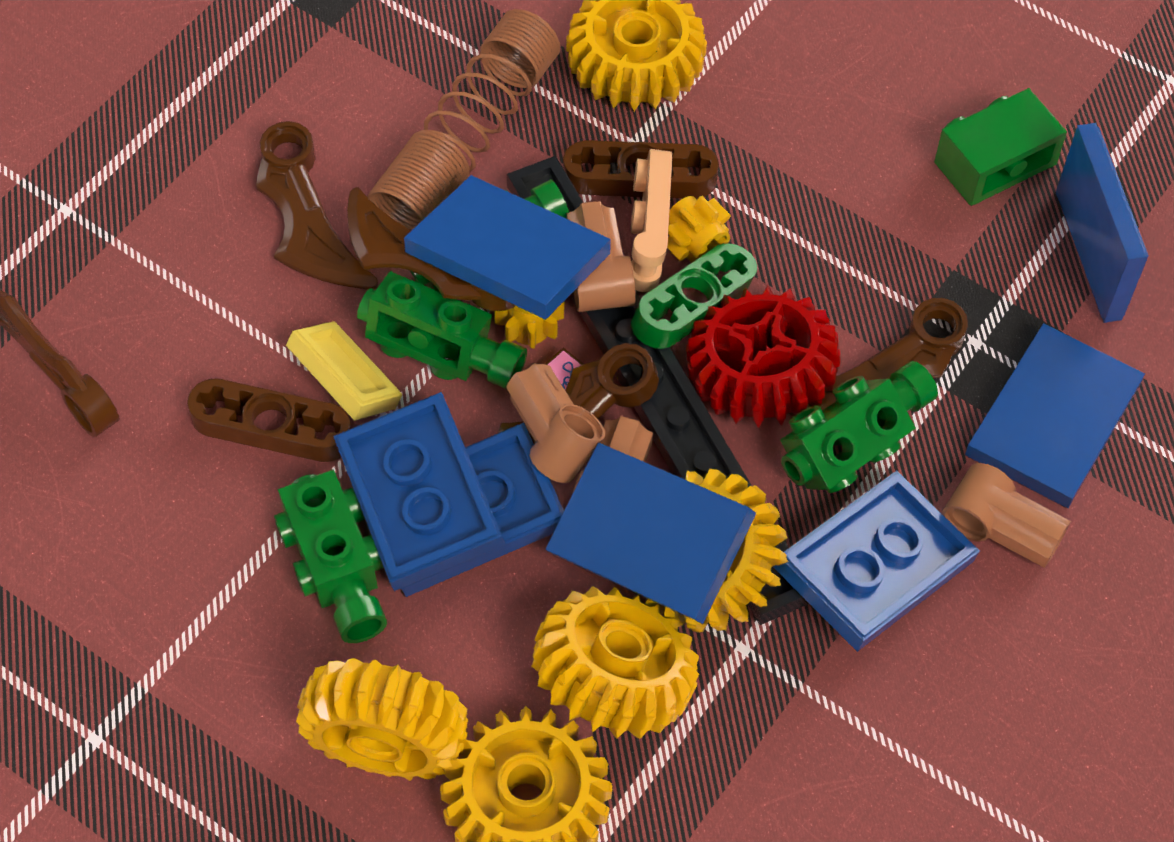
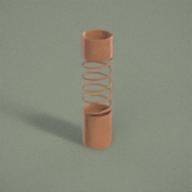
M513 9L505 13L481 45L480 54L472 57L468 62L466 73L457 76L452 83V92L441 97L438 102V111L428 114L424 120V130L413 134L367 195L378 208L397 222L413 230L469 177L470 171H473L476 167L475 158L470 150L479 153L488 151L490 143L485 132L491 134L502 132L504 123L500 114L510 115L516 113L518 105L514 95H529L532 91L531 87L538 83L560 53L559 39L549 23L528 10ZM481 59L488 76L481 73H471V67L475 61ZM493 74L509 85L527 89L525 92L513 91L499 82ZM471 77L483 78L496 84L509 95L514 107L509 111H505L490 104L479 94L473 85ZM462 79H468L470 88L475 95L467 92H457V85ZM453 96L461 114L453 111H442L444 102ZM457 96L469 97L485 105L495 114L500 126L492 130L474 121L460 105ZM439 115L441 123L448 134L437 130H428V124L431 119ZM443 115L460 118L472 125L480 132L486 145L483 148H476L462 141L451 131ZM455 144H457L461 149H463L467 153V155L471 159L470 166L464 154L459 150V148Z

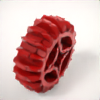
M768 285L762 294L752 295L745 287L741 298L735 300L724 294L720 308L708 306L709 309L704 320L694 321V328L691 331L692 338L688 339L686 347L687 361L689 362L687 364L688 376L692 380V385L696 386V392L700 396L701 401H710L716 415L730 410V416L735 424L746 416L753 417V421L758 428L764 421V418L774 417L782 426L787 413L792 412L797 415L803 410L808 409V404L821 406L825 397V391L833 390L836 382V373L841 364V352L838 349V333L835 331V326L830 325L826 309L815 310L810 297L795 301L791 288L779 296L774 295Z

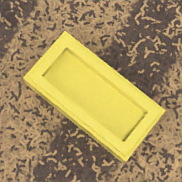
M335 321L292 331L286 344L288 349L354 421L396 409L403 394Z

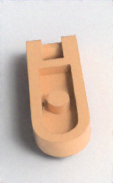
M649 149L647 160L637 158L633 191L643 192L642 201L635 200L633 205L631 233L638 235L633 243V260L631 264L635 290L639 292H650L658 286L662 272V263L666 255L672 170L671 151Z

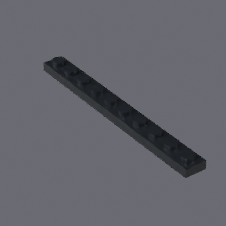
M556 156L507 174L508 190L522 199L531 196L532 188L552 179L559 188L569 212L574 211L583 203ZM636 290L634 306L579 312L603 354L614 346L629 343L637 344L646 349L652 357L659 377L657 390L648 401L639 406H634L646 429L653 433L652 439L672 474L685 479L687 471H695L704 479L709 469H714L722 472L726 479L731 474H738L748 482V487L752 486L670 347L664 349L653 348L642 343L634 335L631 328V320L641 300ZM572 293L570 297L575 304L574 293ZM627 364L620 367L615 375L622 387H629L640 380L643 368L636 364ZM785 540L775 546V548L783 552L789 548ZM773 566L771 572L780 578L781 585L776 587L764 585L760 593L766 597L767 606L759 607L753 602L748 603L759 625L809 604Z

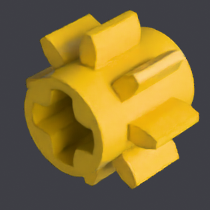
M693 196L681 199L669 210L667 248L679 261L687 258L691 263L717 245L729 243V229L724 223L728 221L731 215L715 198L709 201L703 196H700L698 199Z
M564 302L546 320L518 306L504 311H494L495 324L506 325V340L511 342L515 340L518 343L529 345L533 349L536 344L542 342L547 337L557 338V321L564 319Z

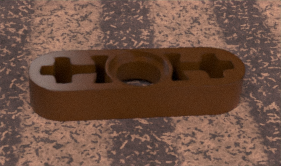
M584 140L572 144L565 151L563 169L578 194L643 197V192L633 191L634 176L628 173L626 168L630 164L637 162V158L647 160L649 149L671 151L670 198L693 196L698 199L700 196L705 197L715 189L719 161L711 149L699 144ZM610 163H617L616 174H610ZM582 164H593L592 172H583ZM688 167L699 168L700 176L689 175Z
M208 379L198 383L191 390L187 400L192 424L199 433L205 436L319 462H331L341 458L333 436L351 429L348 414L335 404L223 379ZM216 401L224 402L225 408H218L214 415L206 414L205 408H213ZM267 410H277L286 416L282 426L270 431L259 429L255 426L254 421L259 414ZM243 414V422L238 423L236 415L242 416ZM297 418H303L304 426L298 425V435H296ZM325 425L334 426L335 433H328L325 440L316 439L315 432H322Z

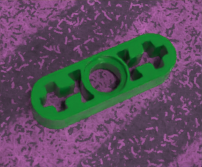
M730 243L717 245L641 298L631 320V328L634 335L642 343L653 348L664 349L673 346L691 333L694 328V321L704 320L709 309L708 306L720 308L724 294L735 300L741 298L744 288L749 289L757 272L755 258L741 246ZM719 271L728 272L719 281L717 278ZM682 289H697L706 296L708 302L698 303L692 301L685 296ZM670 308L673 312L670 320L661 319L667 315Z

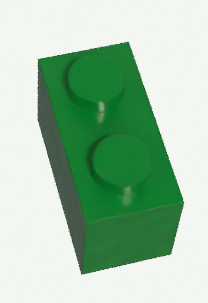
M1027 88L1011 97H999L987 108L967 118L961 116L949 122L942 129L934 163L967 203L973 206L1057 165L1067 131L1031 89Z

